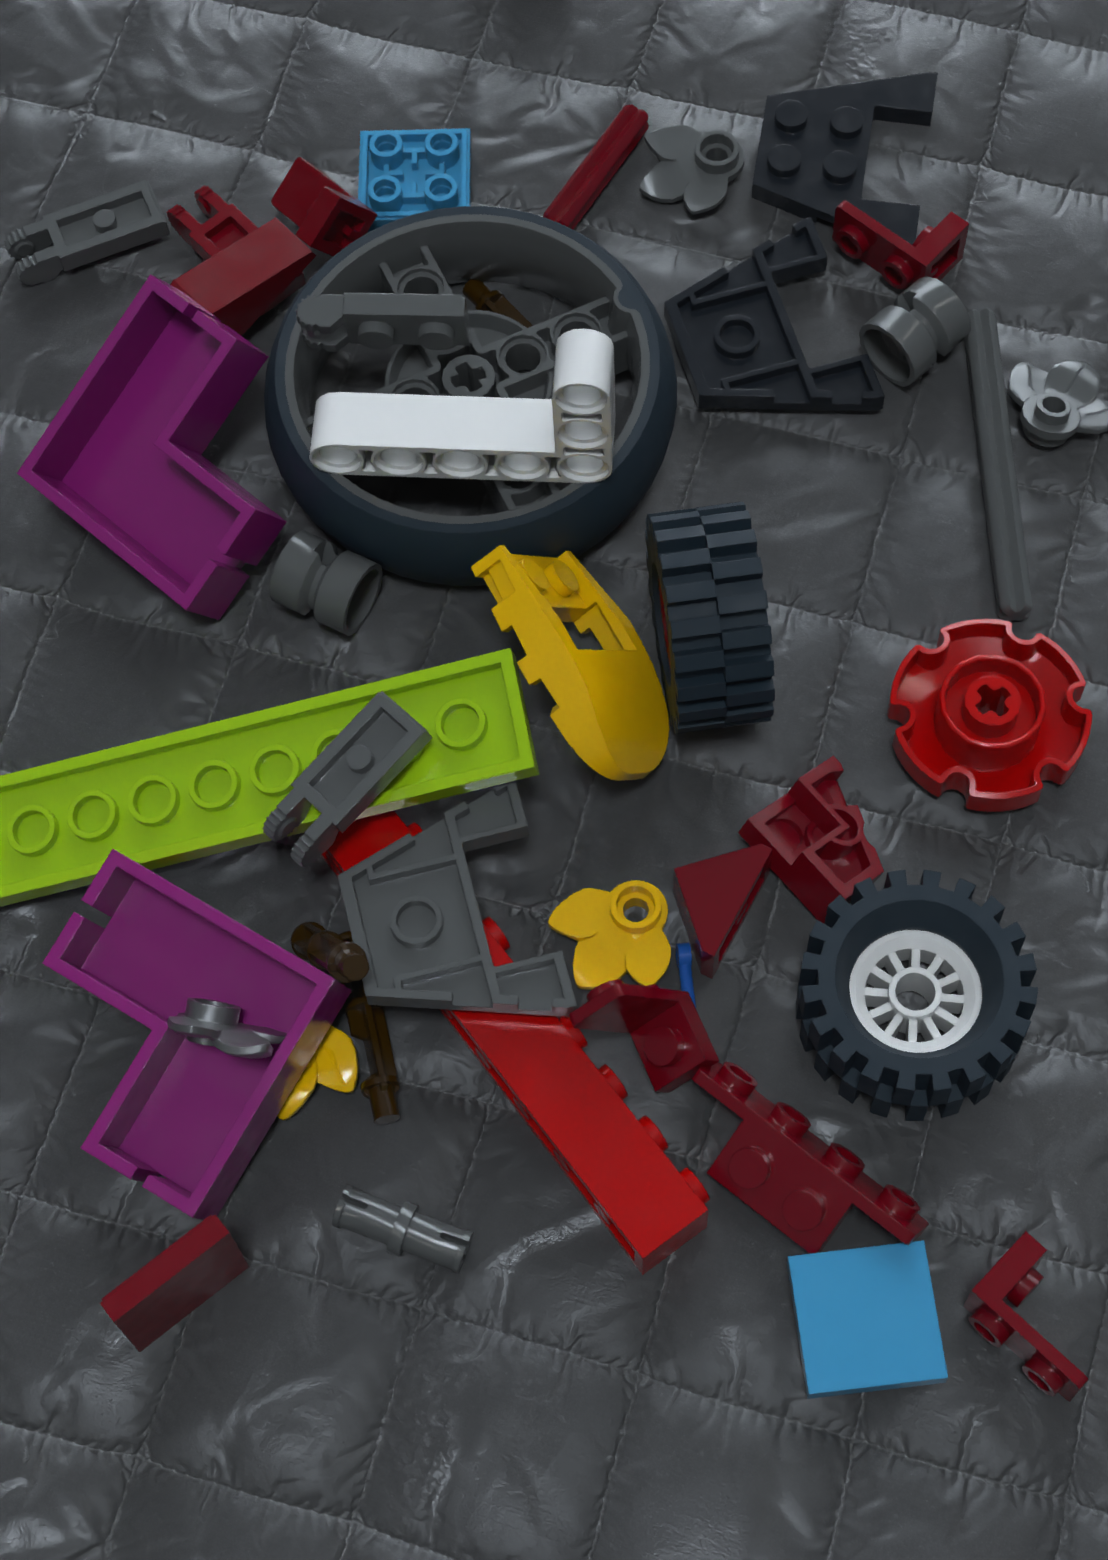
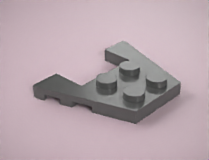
M516 781L492 786L491 791L469 804H466L465 801L444 812V819L413 837L410 833L338 875L353 943L359 945L364 950L369 963V971L362 979L368 1005L569 1017V1014L577 1009L562 950L501 966L493 965L464 853L529 837L528 824Z

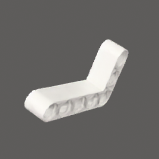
M585 328L573 329L559 336L555 350L552 399L354 392L327 393L316 400L309 460L319 470L339 475L561 483H596L605 480L612 472L616 418L613 342L606 334Z

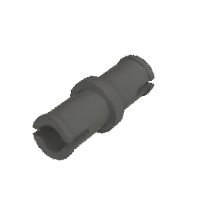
M346 1185L342 1192L344 1200L339 1199L332 1218V1226L342 1227L386 1244V1251L398 1257L404 1251L452 1269V1272L457 1274L460 1272L464 1262L462 1259L466 1258L472 1242L473 1231L463 1230L418 1213L419 1205L409 1201H405L400 1206L355 1189L352 1185Z

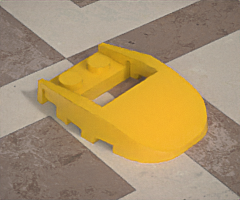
M499 545L472 565L471 569L475 577L485 580L498 603L491 610L501 631L509 632L514 629L526 653V656L517 662L529 685H536L541 681L544 683L557 703L552 708L550 717L577 755L597 773L615 781L643 779L651 773L661 762L669 738V716L662 687L652 661L631 621L571 551H565L558 558L511 554L504 545ZM562 622H573L580 634H587L592 631L604 650L577 649Z

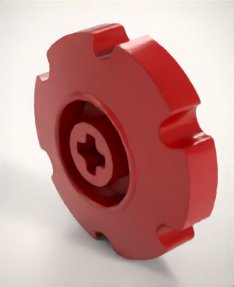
M973 619L950 624L941 628L937 648L928 649L921 645H915L903 659L896 672L892 684L887 716L889 719L899 721L903 726L895 730L892 744L893 749L908 774L934 796L939 797L946 790H958L965 796V807L975 811L1003 812L1030 806L1038 802L1043 789V780H1050L1058 785L1064 784L1076 769L1083 755L1091 731L1092 711L1078 706L1075 702L1081 699L1086 681L1072 658L1058 644L1042 633H1037L1030 640H1023L1013 634L1010 621L998 619Z

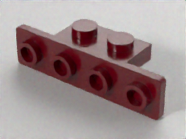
M728 1061L724 1062L723 1065L717 1062L713 1066L704 1065L699 1067L692 1077L695 1083L743 1119L707 1171V1174L808 1253H820L854 1205L907 1245L921 1236L929 1225L923 1217L917 1214L920 1207L911 1196L893 1185L887 1184L883 1188L862 1172L865 1164L856 1154L837 1143H831L828 1146L808 1130L811 1123L801 1112L783 1102H777L775 1105L756 1091L757 1081L743 1068Z

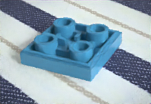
M470 128L360 131L358 200L378 214L367 233L392 221L413 214L443 208L471 206Z
M924 1240L914 1241L909 1245L897 1243L788 1256L787 1268L807 1399L946 1383L948 1373Z

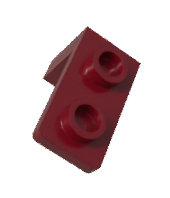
M301 157L295 160L271 200V204L300 227L295 234L308 246L331 256H335L347 245L365 235L378 215L312 163Z
M843 200L835 208L832 239L847 256L860 259L882 274L884 279L894 288L906 290L919 278L925 276L941 281L963 258L969 223L951 211L935 228L927 226L923 229L912 245L850 202Z
M612 980L592 989L586 996L588 1002L569 1014L574 1028L629 1033L655 1092L670 1093L692 1079L699 1067L704 1065L713 1066L719 1062L713 1045L687 991L659 988L656 984L640 986L625 984L622 980Z
M1025 1231L971 1290L963 1307L972 1314L969 1317V1322L980 1336L998 1348L1005 1344L1025 1362L1022 1370L1036 1387L1052 1397L1059 1393L1070 1402L1088 1381L1087 1376L1005 1303L1008 1300L1018 1308L1044 1279V1276L1036 1268L1047 1249Z

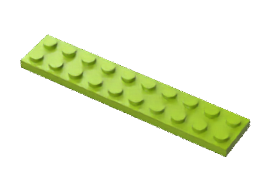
M511 648L1 775L0 907L91 885L112 849L145 868L153 870L271 841L272 839L262 829L264 827L263 823L267 820L266 818L271 814V811H274L276 806L293 789L291 784L372 698L381 691L422 725L432 736V739L355 820L539 775L516 656ZM311 805L306 818L288 836L304 833L321 813Z

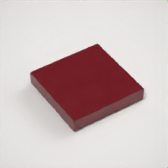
M216 1214L213 1216L209 1215L104 1296L100 1304L140 1353L249 1268V1265L230 1232Z

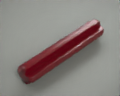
M628 104L620 110L543 213L544 218L556 221L571 229L576 227L647 131L649 116L643 109H638L633 104Z

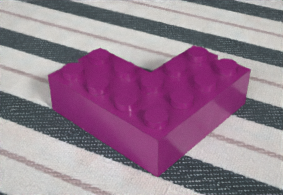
M150 274L17 474L186 611L220 620L249 578V575L242 571L241 568L245 563L257 566L287 523L202 456L204 450L269 356L232 328L221 323L220 319L187 294Z
M112 849L81 899L90 906L112 917L106 928L73 912L42 964L151 1029V1032L80 1148L127 1178L144 1182L143 1188L190 1217L204 1220L209 1215L213 1216L216 1214L218 1216L352 990L294 954ZM188 998H202L239 1006L241 1008L238 1019L239 1023L268 1027L287 1033L281 1044H271L273 1047L272 1056L251 1059L227 1055L215 1046L188 1041L187 1035L176 1033L168 1027L167 1023L169 1017L177 1016L178 1013H185Z

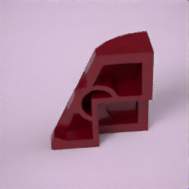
M834 755L798 778L788 793L750 817L738 832L750 846L761 843L773 849L770 868L815 918L823 924L825 922L827 906L839 895L850 904L855 884L871 877L874 883L884 872L875 847L865 838L863 832L865 822L858 805L847 806L837 781L844 770Z

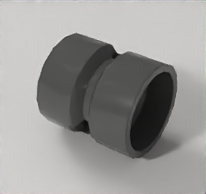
M925 276L919 278L896 298L894 305L883 308L862 326L859 332L860 344L864 354H868L872 366L884 378L893 384L904 387L914 383L934 365L937 360L936 353L945 356L961 343L971 331V320L960 298L946 284L936 278Z
M302 530L297 532L288 541L275 564L270 580V598L272 601L304 616L313 609L316 621L350 636L356 633L364 624L376 602L382 583V566L349 550L338 555L337 545Z

